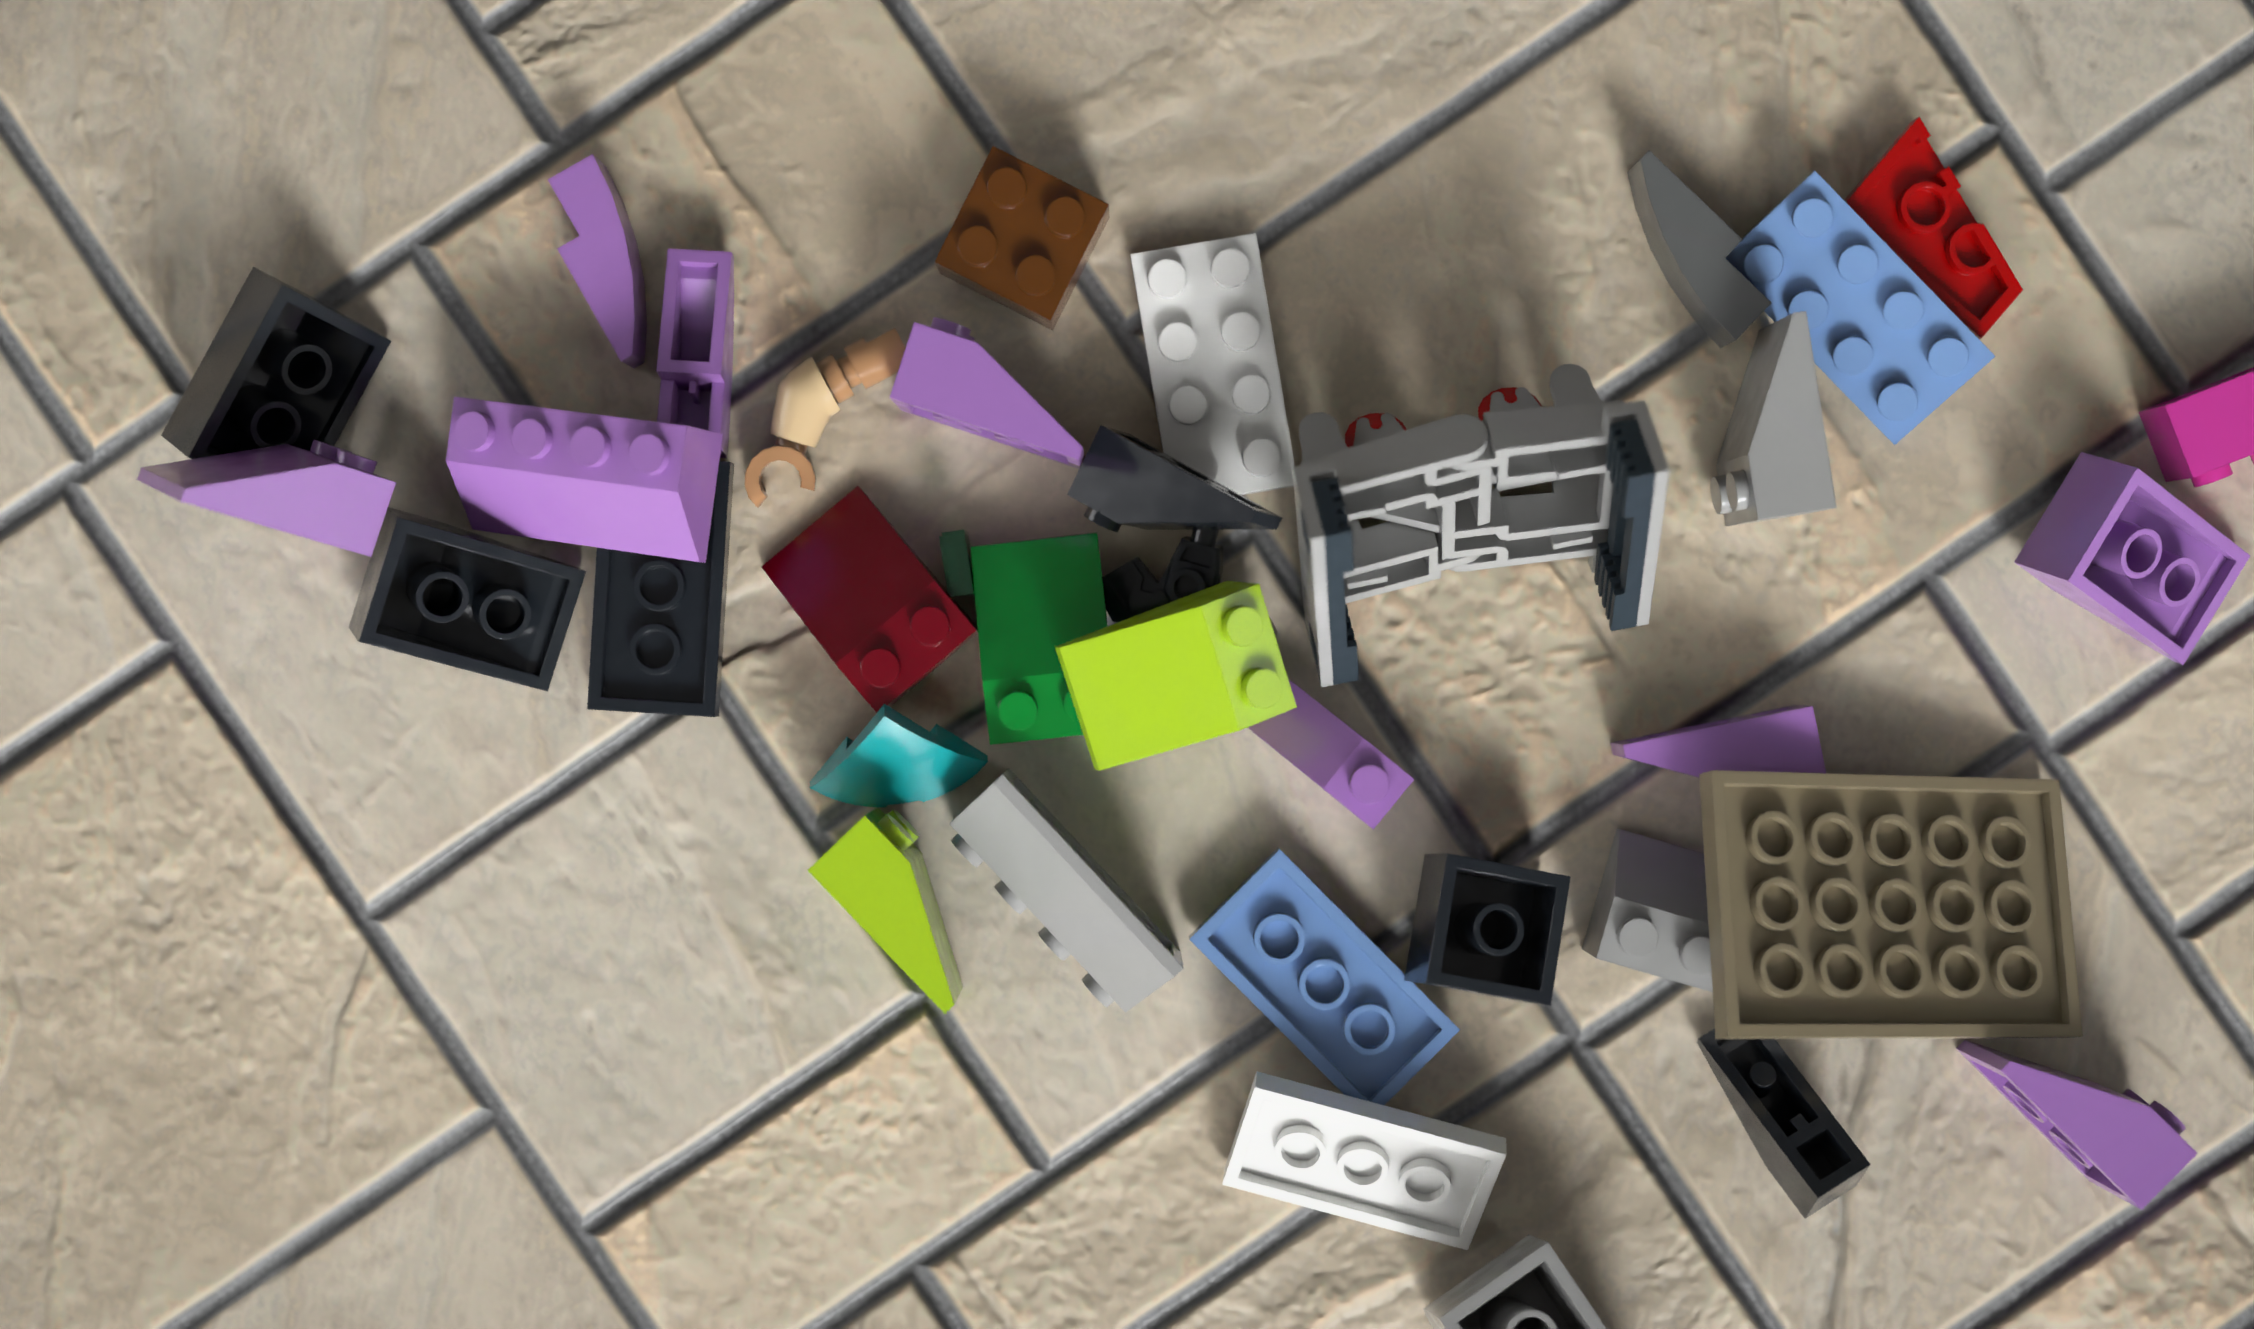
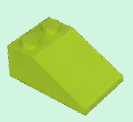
M1225 581L1055 647L1094 769L1098 771L1240 731L1297 707L1259 583Z
M875 808L862 817L807 871L945 1014L955 1005L963 984L922 852L913 844L920 836L911 824L896 810L893 809L889 814H885L880 808Z

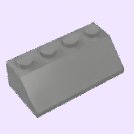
M1010 768L949 823L957 832L951 841L958 851L976 868L984 861L1001 880L994 887L1001 897L1017 913L1021 914L1028 908L1045 926L1038 932L1041 939L1061 960L1064 961L1068 956L1072 955L1088 972L1081 979L1082 982L1105 1007H1108L1115 1001L1126 1013L1174 978L1184 968L1179 949Z
M1617 828L1582 950L1596 959L1713 992L1704 853Z

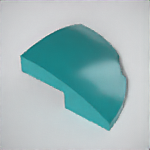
M884 704L854 741L848 737L844 739L811 779L810 788L837 801L865 807L886 808L888 805L905 804L915 801L926 802L951 792L967 782L988 763V755L938 724L929 732Z

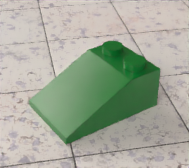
M1098 533L971 546L982 683L990 745L1083 735L1055 647L1108 627Z

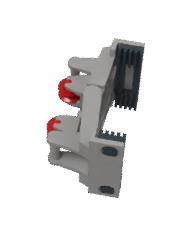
M1564 364L1553 370L1550 376V393L1554 406L1542 407L1537 397L1524 387L1500 388L1490 392L1482 399L1478 407V417L1458 414L1407 430L1404 423L1390 413H1369L1358 417L1349 425L1345 433V442L1340 434L1338 423L1331 415L1317 412L1303 418L1299 425L1302 462L1300 466L1293 468L1304 620L1320 686L1326 687L1359 680L1357 643L1354 640V631L1351 628V619L1348 616L1346 603L1440 579L1441 571L1446 569L1455 572H1466L1589 557L1588 563L1591 572L1595 573L1594 581L1598 585L1599 597H1602L1601 603L1603 608H1606L1607 620L1610 619V630L1616 631L1649 624L1670 469L1645 400L1602 402L1592 385L1587 371L1575 364ZM1552 482V493L1500 497L1499 491ZM1492 484H1494L1495 489H1491ZM1372 517L1388 522L1362 529L1357 519Z

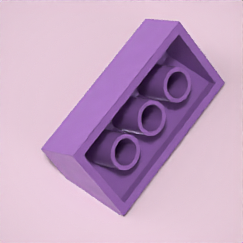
M454 396L446 463L472 530L706 563L723 434L686 425Z

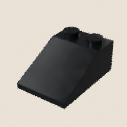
M388 507L348 628L358 642L548 692L586 571L446 523Z

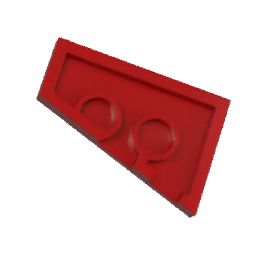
M1917 117L1910 122L1845 198V201L1979 339H1982L2019 296L2023 288L1984 223L1980 224L1975 220L1957 190L1961 187L1951 168L1949 166L1944 168L1927 140L1931 136L1921 118Z

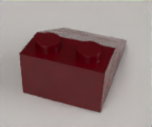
M860 486L855 487L762 566V569L829 657L876 713L884 704L889 707L894 705L978 634L977 625Z

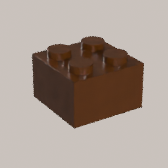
M992 146L935 260V264L941 275L1053 330L1110 218L1109 204Z

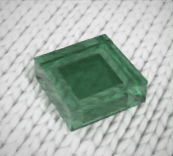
M964 529L943 532L939 539L947 593L954 598L973 596L975 594L969 534Z

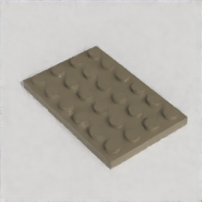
M1711 770L1699 774L1716 1039L2083 1037L2060 781L2058 779Z

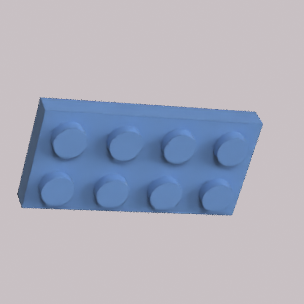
M1815 170L1742 237L1743 240L1725 258L1771 302L1764 312L1774 322L1792 313L1807 312L1814 363L1894 445L1996 357Z
M1279 847L1189 935V940L1344 1095L1385 1105L1460 1031L1413 982L1404 981L1405 974Z

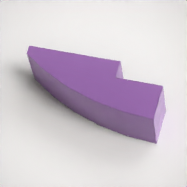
M591 154L548 179L579 234L578 237L560 246L557 250L620 361L634 369L645 363L647 336L645 282L640 255L624 202L607 167Z
M668 248L656 370L661 378L657 422L686 425L723 434L720 458H727L733 376L734 256L732 252Z

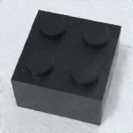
M1450 853L1425 854L1404 981L1551 1006L1571 877Z

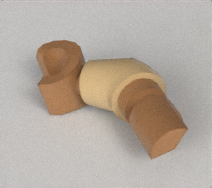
M895 328L867 343L864 338H861L844 347L847 355L838 360H835L831 354L815 363L813 358L810 357L790 370L778 384L770 434L777 436L774 447L762 450L753 457L745 472L744 485L748 498L757 508L768 497L763 489L761 479L765 467L773 461L781 460L793 464L801 477L800 487L815 491L816 474L812 463L805 456L808 446L816 448L830 417L841 411L838 404L855 396L851 390L852 388L862 383L865 389H868L898 373L906 347Z

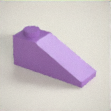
M1289 680L1297 707L1247 728L1374 830L1413 782L1414 778Z
M1791 705L1610 743L1612 754L1615 756L1699 778V774L1711 770L1826 773L1813 706Z

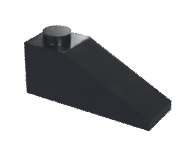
M1100 425L1067 495L1088 506L1084 514L1087 519L1114 532H1118L1122 524L1145 530H1277L1282 520V517L1135 436Z
M1715 1028L1698 1038L1697 1044L1762 1161L1804 1219L1857 1186L1871 1164L1775 1039H1716Z

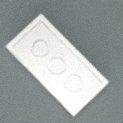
M1256 233L1130 254L1163 452L1240 495L1294 487L1293 468H1295Z
M1257 1071L1225 1165L1222 1185L1468 1250L1507 1155L1506 1138Z

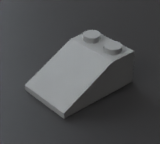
M1806 311L1792 313L1758 331L1716 463L1718 476L1711 479L1712 503L1718 515L1724 514L1726 527L1837 508Z

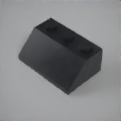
M253 267L161 436L190 459L289 444L310 451L313 440L335 446L387 351L391 340L306 293Z

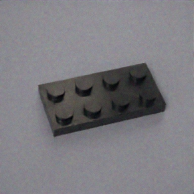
M719 461L706 563L597 547L587 709L719 717L734 463Z

